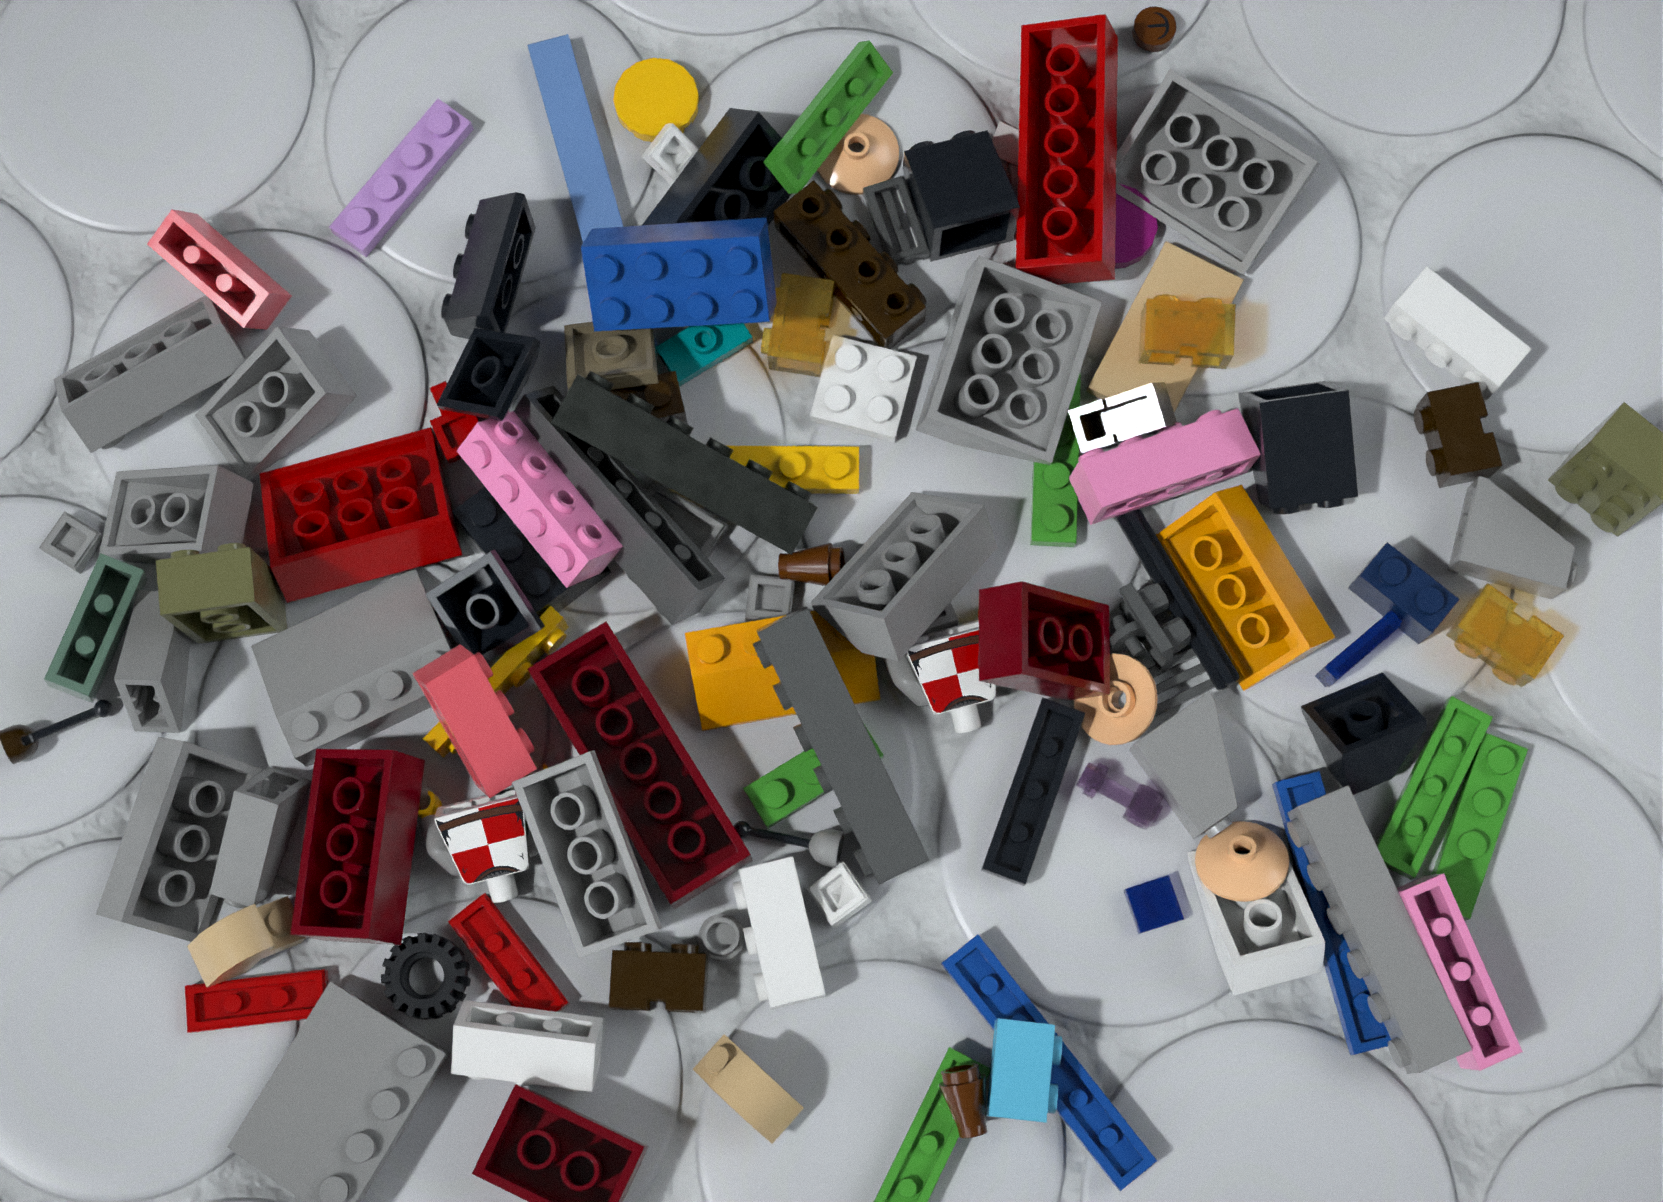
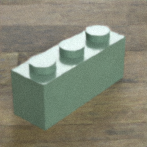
M100 553L45 675L44 680L49 687L88 702H94L130 621L138 590H143L147 582L143 569Z

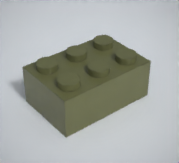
M1623 402L1574 448L1550 476L1548 481L1555 486V490L1561 498L1569 503L1578 504L1589 513L1592 522L1598 528L1608 533L1612 532L1618 537L1663 503V432Z
M223 544L217 547V552L199 554L197 550H179L170 554L171 558L156 560L160 615L198 644L273 634L288 629L285 597L270 566L250 547H246L245 544Z

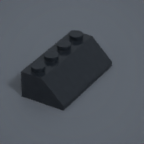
M729 108L642 225L767 218L769 226L774 219V210L784 204L791 196L764 164V160L780 142L782 137L759 111Z

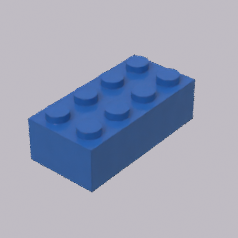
M767 218L591 229L581 245L594 332L770 322L777 303Z

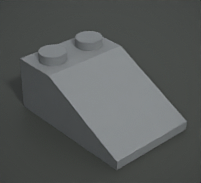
M277 326L195 416L236 474L250 481L328 427L357 395L310 330Z
M220 465L118 471L115 476L99 555L102 553L117 560L156 564V560L171 558L170 554L179 550H197L199 554L217 552V547L223 544L242 543L254 483Z

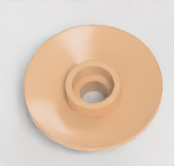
M861 114L817 171L821 178L835 190L846 194L861 195L863 194L864 187L890 180L894 175L899 161L897 139L884 122L871 115ZM853 143H860L865 148L860 152H853L849 149V146Z
M1110 654V695L1074 700V709L1085 712L1081 727L1091 738L1104 744L1123 745L1134 741L1148 729L1155 716L1158 700L1156 684L1149 670L1137 659L1123 654ZM1124 692L1126 703L1121 708L1118 700L1119 696Z
M1236 821L1232 822L1231 825L1211 839L1207 835L1202 838L1196 850L1195 866L1200 880L1210 891L1228 900L1248 902L1271 895L1283 884L1289 870V855L1283 841L1270 829L1252 822ZM1245 851L1248 852V854L1241 855L1236 852Z

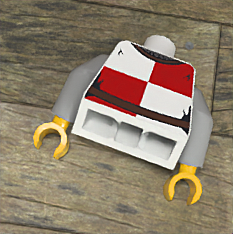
M979 620L921 635L899 662L882 658L894 685L915 705L928 706L934 715L950 711L956 733L970 732L980 728L981 722L976 704L996 698V687L999 685L979 681Z
M543 764V770L548 768L546 764ZM515 789L503 790L492 798L484 795L442 806L438 796L428 790L427 792L431 799L430 805L424 810H420L419 805L418 817L421 818L419 826L429 856L451 875H460L465 885L487 881L490 896L494 903L505 902L517 897L519 892L514 873L529 869L531 857L539 852Z

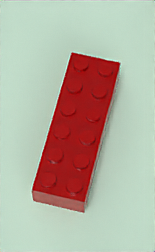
M1106 14L1021 25L1017 194L1020 209L1017 219L1016 269L1057 285L1115 280L1118 36Z

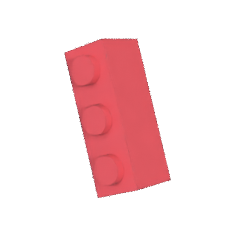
M172 209L147 243L148 246L243 328L267 330L292 297L290 293L196 213Z
M460 644L412 673L475 785L489 798L511 786L513 781L521 779L537 769L529 755L535 751L534 746L522 728L515 730L509 719V716L514 714V710L501 690L494 692L488 681V678L493 676V672L480 652L473 654Z

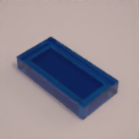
M1392 610L1389 611L1322 668L1315 677L1324 687H1330L1401 626L1400 623L1402 621Z

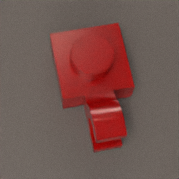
M446 381L430 387L436 404L447 385ZM439 408L442 416L430 420V423L448 463L451 464L463 459L457 450L479 420L477 416Z

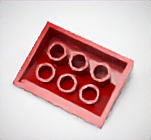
M431 427L259 474L270 568L287 603L463 555L457 523L452 512L453 508Z

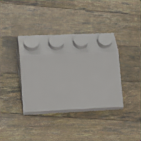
M1170 69L1117 152L1116 193L1245 274L1296 202L1320 163ZM1120 184L1137 189L1140 193H1142L1146 198L1149 199L1150 203L1143 200L1142 198H1140L1139 196L1129 191Z
M979 255L966 273L915 430L955 445L1050 465L1054 458L1102 301Z
M416 568L251 646L274 713L292 754L296 760L306 767L314 764L316 749H346L431 708L412 673L452 650L453 645L436 610L425 595L427 590Z
M330 981L227 1148L304 1202H361L451 1052Z

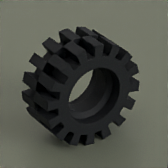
M417 933L418 936H407L402 939L403 943L401 945H394L391 948L390 952L392 954L390 958L384 959L382 966L386 968L385 974H381V983L385 984L386 990L383 992L386 998L392 1001V1006L396 1010L405 1013L404 1015L418 1019H438L447 1012H453L457 1009V1003L459 1001L463 1002L467 994L464 992L471 982V978L468 977V971L471 969L469 962L464 958V952L452 941L436 934ZM424 958H432L438 961L444 972L443 982L439 989L428 995H421L415 992L409 982V973L412 966Z

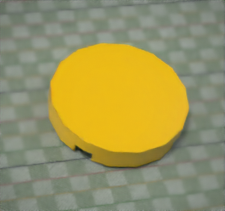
M650 58L636 62L622 73L615 85L613 102L620 124L628 131L634 133L635 137L643 141L653 142L662 128L668 123H673L682 133L685 132L684 129L690 125L691 121L693 123L697 116L699 94L694 78L682 65L670 59Z

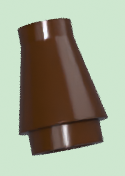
M832 543L793 552L792 555L780 553L778 559L780 579H791L826 586L845 565L843 547H833Z
M977 1063L962 1064L941 1071L943 1082L939 1084V1087L957 1125L959 1137L973 1138L986 1134L988 1132L986 1126V1075L980 1074L979 1065Z

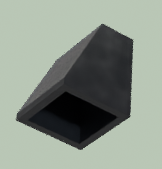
M972 130L963 131L954 135L950 140L938 143L923 141L904 151L903 172L930 252V262L1013 241L1020 206L988 130L978 133Z
M1326 381L1238 393L1242 417L1261 453L1252 466L1260 504L1268 509H1273L1274 514H1292L1301 511L1300 505L1317 503L1319 508H1333L1344 505V499L1358 497L1349 390Z

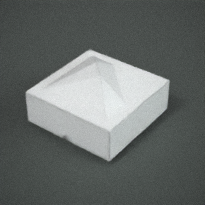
M668 123L662 128L641 157L672 185L699 148L673 123Z
M844 861L807 888L831 926L835 928L873 901L850 866Z

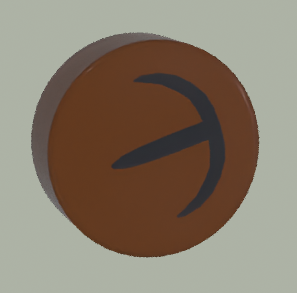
M1152 6L1145 8L1135 18L1132 29L1133 39L1143 50L1149 52L1162 51L1169 47L1174 39L1176 21L1174 16L1162 7Z

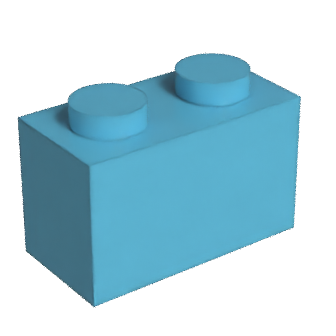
M1000 1018L995 1020L986 1116L1047 1123V1113H1056L1058 1085L1050 1084L1052 1065H1060L1062 1036H1054L1055 1025Z

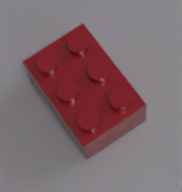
M1023 581L979 589V681L1066 701L1110 695L1109 605Z
M515 1084L472 1174L528 1202H623L649 1146L526 1086Z

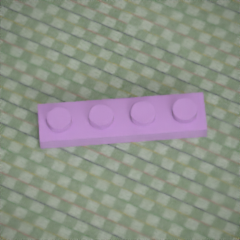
M437 99L329 226L332 233L367 257L474 130L472 123L440 99Z

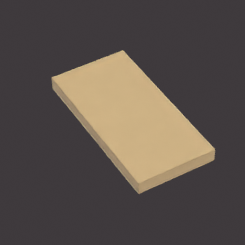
M1166 241L1086 392L1100 399H1106L1144 385L1165 382L1173 411L1175 412L1244 279Z

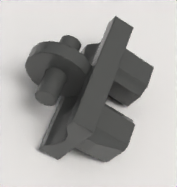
M1132 583L1119 588V592L1124 598L1119 604L1123 615H1118L1111 620L1116 629V632L1110 637L1111 647L1115 652L1129 649L1132 656L1138 658L1145 653L1143 644L1160 672L1171 667L1173 664V654L1179 652L1190 643L1191 633L1180 617H1176L1161 626L1158 624L1154 616L1169 609L1167 596L1158 583L1136 590Z

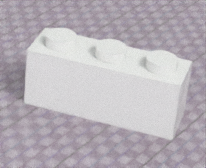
M1427 266L1394 303L1384 318L1390 323L1391 329L1397 336L1414 342L1425 351V355L1430 362L1440 368L1448 369L1459 378L1461 385L1479 382L1483 398L1486 400L1494 394L1532 349Z
M793 856L739 869L741 881L732 884L738 910L748 908L751 926L743 928L749 956L758 954L762 972L753 974L759 1001L769 1000L770 1008L773 1010L826 997Z
M464 1000L453 1025L451 1074L464 1075L476 1080L495 1079L510 1081L522 1086L541 1085L561 1088L569 1092H592L600 1067L603 1018Z

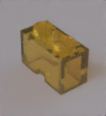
M782 273L780 287H775L777 303L773 311L772 328H764L761 354H767L769 370L821 377L826 342H824L826 331L821 330L820 327L829 328L835 297L834 281Z
M1169 294L1157 295L1153 299L1147 298L1140 319L1139 363L1174 366L1175 357L1191 358V367L1227 369L1234 356L1236 304H1224L1223 300L1212 297L1201 298L1197 302L1180 301L1177 296Z
M1487 583L1473 595L1446 636L1455 641V648L1463 655L1472 659L1479 658L1493 668V674L1501 681L1514 686L1517 684L1523 687L1537 677L1564 635L1535 615H1532L1528 621L1513 611L1518 604Z

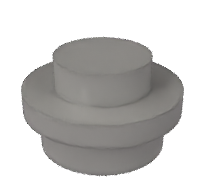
M713 915L704 921L699 930L698 939L700 947L708 957L714 960H730L738 955L744 946L743 927L731 915Z

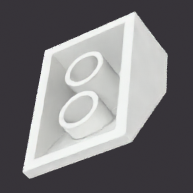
M1196 850L1187 852L1188 862L1214 948L1233 996L1323 972L1325 940L1290 862L1285 881L1274 893L1259 900L1240 902L1222 898L1210 891L1197 874L1195 866ZM1245 851L1236 852L1241 855L1248 854V852Z

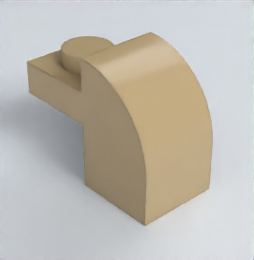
M288 896L259 907L253 904L232 913L202 931L187 946L207 988L244 974L262 958L301 944L306 939V937L290 935L294 907Z
M725 1034L693 1068L715 1093L771 1144L775 1142L804 1109L802 1105Z

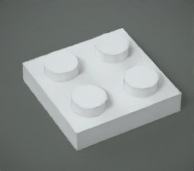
M832 335L811 409L810 421L895 443L917 356Z

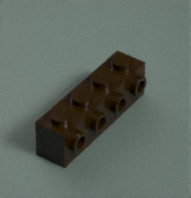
M813 180L774 210L775 229L879 347L891 349L925 322V304H927V301L916 285L913 283L907 285L897 274L899 272L898 267L893 259L884 251L878 253L869 243L871 238L864 226L859 221L854 220L851 222L841 211L843 206L838 197L828 188L823 191L816 181Z

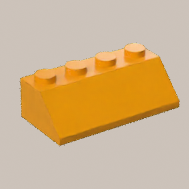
M1242 484L1213 493L1156 534L1240 676L1238 683L1243 691L1302 660L1336 638Z
M815 610L810 611L854 705L880 700L875 656L862 653ZM784 616L685 633L702 731L797 715L793 707L784 710L773 688V685L781 681L773 665L764 669L753 647V643L760 640L756 630Z

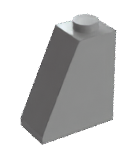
M1479 476L1467 488L1448 571L1553 599L1566 590V588H1571L1578 566L1577 563L1572 562L1575 546L1491 480Z
M138 590L114 681L135 731L180 733L191 638L160 615L158 591Z
M1207 692L1139 739L1129 749L1193 839L1204 832L1209 839L1232 824L1228 815L1238 808L1215 699L1210 692Z
M268 767L234 790L209 894L224 898V902L230 906L245 908L253 904L257 905L271 893L309 791L311 780Z

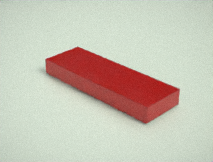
M482 894L448 921L511 1006L560 1012L570 1004L498 907L492 902L488 894Z
M322 969L228 980L208 988L205 983L186 985L187 1033L306 1020L329 984L328 970Z

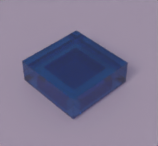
M1169 875L1123 890L1138 935L1184 920Z

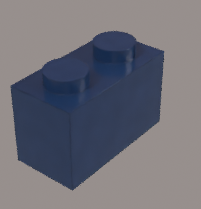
M1388 542L1373 556L1348 587L1349 590L1417 644H1420L1435 631L1460 600Z

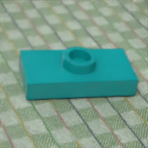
M744 323L689 326L655 348L669 372L676 371L679 387L751 344L753 337Z

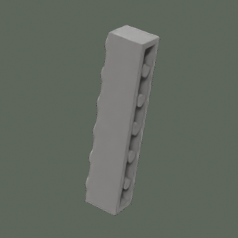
M1349 785L1302 804L1288 812L1290 821L1287 822L1289 834L1294 844L1298 848L1303 847L1310 862L1307 865L1309 878L1318 891L1323 890L1330 905V908L1327 909L1329 921L1337 934H1343L1350 949V952L1347 953L1348 962L1354 974L1359 979L1363 978L1371 994L1367 998L1369 1008L1374 1018L1379 1023L1383 1022L1391 1040L1388 1041V1048L1395 1063L1400 1068L1404 1067L1407 1074L1421 1073L1471 1051L1472 1048Z

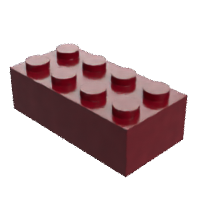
M316 749L290 935L334 942L402 944L425 760L396 750Z

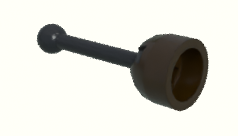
M99 700L95 703L94 708L37 731H34L27 725H13L0 730V741L10 762L16 764L34 755L38 749L39 739L96 716L108 717L112 713L113 707L108 700Z

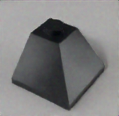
M474 328L437 406L442 410L503 421L528 381L529 375L537 361L541 342L535 337Z
M495 549L425 594L457 644H461L473 654L480 652L487 663L545 627Z
M1383 672L1301 706L1302 714L1330 773L1342 787L1349 785L1353 795L1392 779L1427 728L1426 718Z

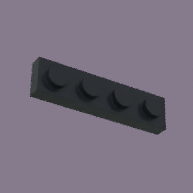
M1042 697L981 871L1022 886L1026 885L1085 712Z

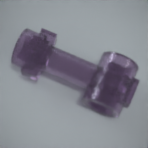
M1088 762L1076 784L1077 787L1084 790L1083 795L1093 799L1098 792L1124 806L1127 809L1122 817L1139 828L1147 830L1150 823L1154 824L1163 808L1160 805L1164 798L1161 793L1143 784H1139L1136 792L1107 777L1109 769L1107 766L1098 763L1096 766Z

